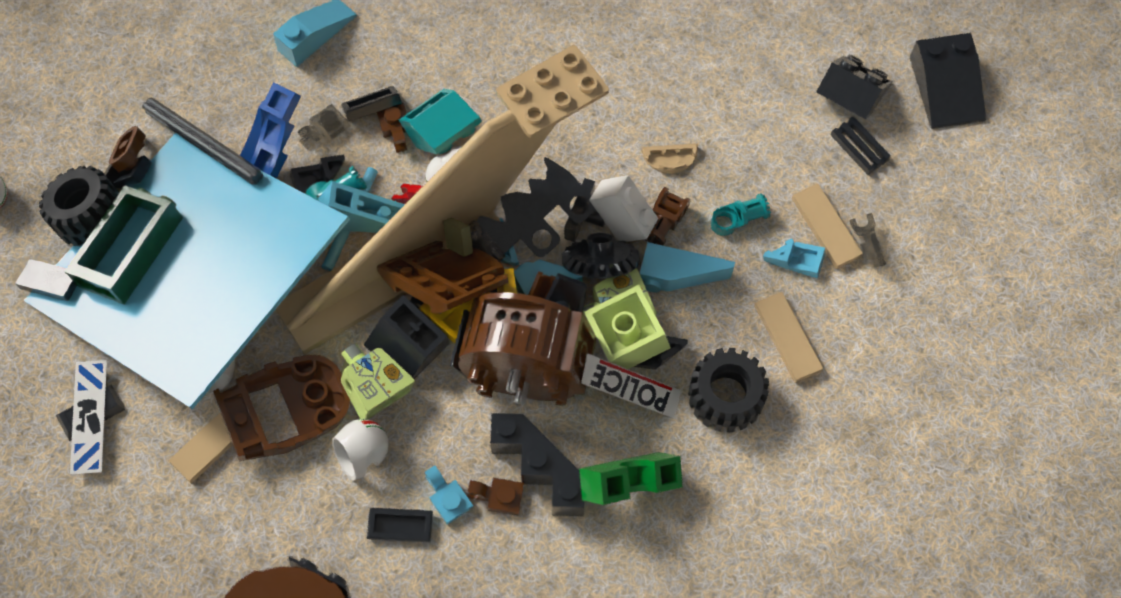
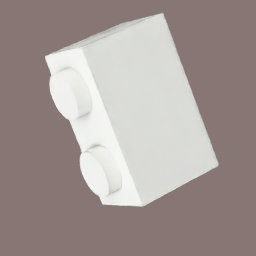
M629 175L601 180L589 199L618 241L629 242L647 239L658 220V217Z

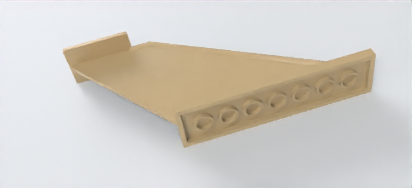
M576 45L566 48L497 87L496 94L508 111L485 123L351 260L295 291L281 302L276 311L304 355L400 299L403 295L408 294L403 290L395 293L378 273L377 265L435 241H442V249H448L443 221L451 217L470 226L472 245H474L473 231L480 215L501 222L493 210L501 201V196L507 193L554 126L609 93V87Z

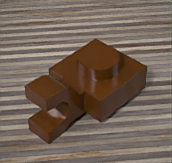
M404 103L377 112L383 138L392 136L396 153L407 151L404 136L406 131L399 119L407 114Z
M493 477L492 486H488L482 482L470 480L467 497L469 499L488 501L487 511L518 516L524 483Z

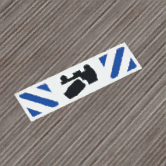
M107 360L76 362L70 474L102 472Z

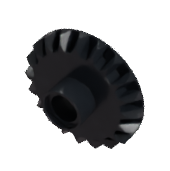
M604 232L592 233L587 237V240L582 239L581 242L572 243L562 253V265L566 270L588 278L622 276L636 269L640 262L639 251L634 248V245L627 244L623 240L617 241L614 236Z

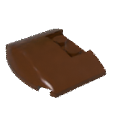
M442 241L432 242L377 265L378 273L395 293L402 290L428 304L431 313H443L508 284V276L504 275L503 265L491 255L473 248L472 254L463 257L450 249H442Z

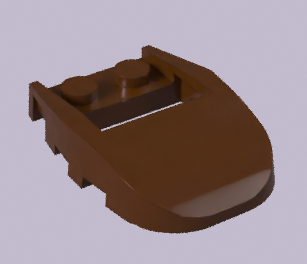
M310 354L293 357L292 361L280 364L274 361L265 364L262 370L251 375L247 373L237 378L235 386L221 393L219 388L213 391L214 400L217 403L239 462L286 454L332 431L343 421L349 409L350 398L341 383L342 374L334 362L324 356ZM278 384L299 435L278 443L268 444L249 393Z

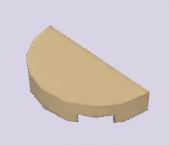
M699 143L642 147L641 151L644 160L651 168L661 173L675 174L683 172L692 166L698 154Z

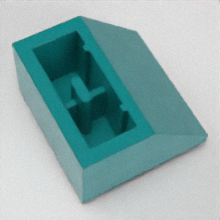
M445 88L399 119L417 149L434 154H443L453 147V142L460 137L470 136L476 131L475 127L483 122L480 116L455 90Z

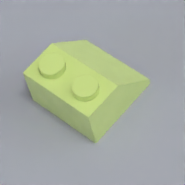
M640 285L584 312L610 363L630 369L670 349L667 337Z

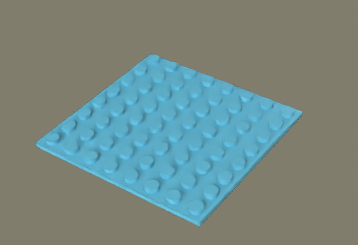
M175 133L151 159L152 165L142 182L129 187L134 189L143 188L154 196L161 197L163 195L172 199L176 203V209L183 219L125 305L78 286L69 301L33 292L24 301L193 410L350 219L343 213L261 171L263 178L259 180L258 184H250ZM138 207L94 271L112 277L155 215V212ZM82 245L73 246L56 266L67 268Z

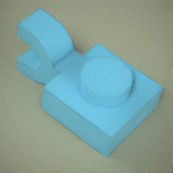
M435 465L424 472L426 479L436 492L429 499L447 525L473 508V504L456 480L447 485Z

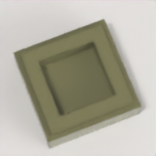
M452 217L444 220L447 248L463 257L472 254L470 226Z

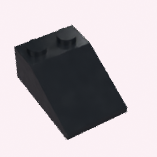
M971 33L916 40L909 58L931 129L986 121L979 56Z

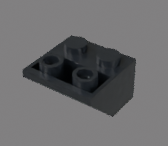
M848 55V57L842 56L831 63L816 93L866 120L871 116L891 86L892 81L887 79L888 75L877 68L870 70L863 66L861 59L853 55Z
M403 295L380 318L364 346L370 352L376 348H381L415 379L450 343L448 336Z

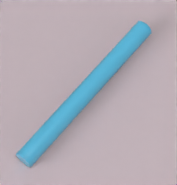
M367 168L363 176L367 188L359 190L369 193L378 174L376 169ZM340 231L334 238L321 266L323 269L333 270L351 231Z

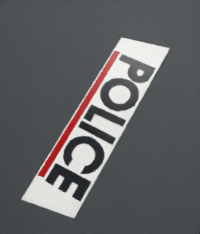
M587 353L582 384L675 418L681 390Z

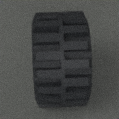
M85 165L78 166L77 169H68L66 173L56 176L57 179L47 185L48 189L43 191L41 195L43 199L39 201L41 209L39 212L43 220L65 243L69 245L72 243L74 246L84 244L120 193L100 169L97 170L93 166L86 168Z
M729 347L728 352H724L723 348L716 349L714 356L709 352L704 356L703 361L699 360L695 371H693L688 390L690 407H695L694 415L697 419L701 416L704 418L702 424L709 427L710 423L715 424V431L721 432L722 427H727V433L734 432L738 426L740 431L747 428L749 422L753 424L757 420L767 400L769 378H764L766 370L764 366L758 368L759 360L755 356L749 359L747 357L749 352L744 350L739 354L735 353L736 348ZM720 378L734 379L742 385L746 397L737 402L721 400L712 391L711 383Z

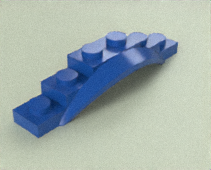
M273 82L265 100L258 107L253 126L240 156L260 168L261 171L277 179L288 157L282 151L295 127L288 122L301 96Z

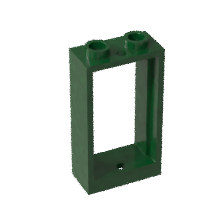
M124 186L64 272L79 288L125 305L182 221L183 217L176 209V203L163 195L161 197L154 196L143 188L134 189ZM138 207L155 212V215L112 277L94 271Z

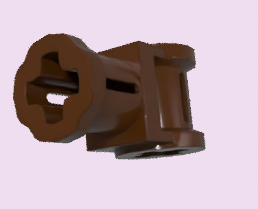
M664 187L653 208V212L658 217V220L647 239L644 240L664 246L668 231L670 229L674 231L677 224L681 222L689 208L691 199H683L670 193L669 188Z

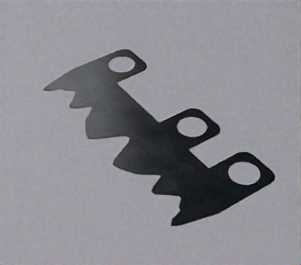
M544 157V163L547 167L546 179L530 178L528 181L531 193L513 192L501 196L505 222H499L480 215L473 231L474 245L472 247L498 260L521 239L537 257H545L559 244L560 236L546 222L544 217L559 205L575 223H582L596 210L589 201L592 195L568 170L551 159ZM584 196L588 200L589 208L587 212L581 215L572 212L570 202L574 197ZM546 230L550 233L552 240L547 248L539 249L533 244L532 238L535 232ZM497 288L492 290L491 293H497Z

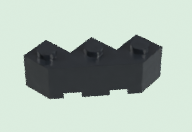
M491 413V453L522 454L521 482L524 485H553L552 516L584 517L580 471L524 414Z

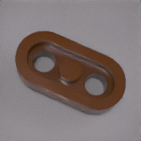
M137 126L128 129L118 139L108 161L109 164L118 172L131 170L138 163L139 159L137 156L145 146L146 134Z

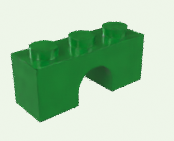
M656 452L579 468L582 500L601 505L629 500L631 492L648 491L660 493L683 487L681 458L678 455Z

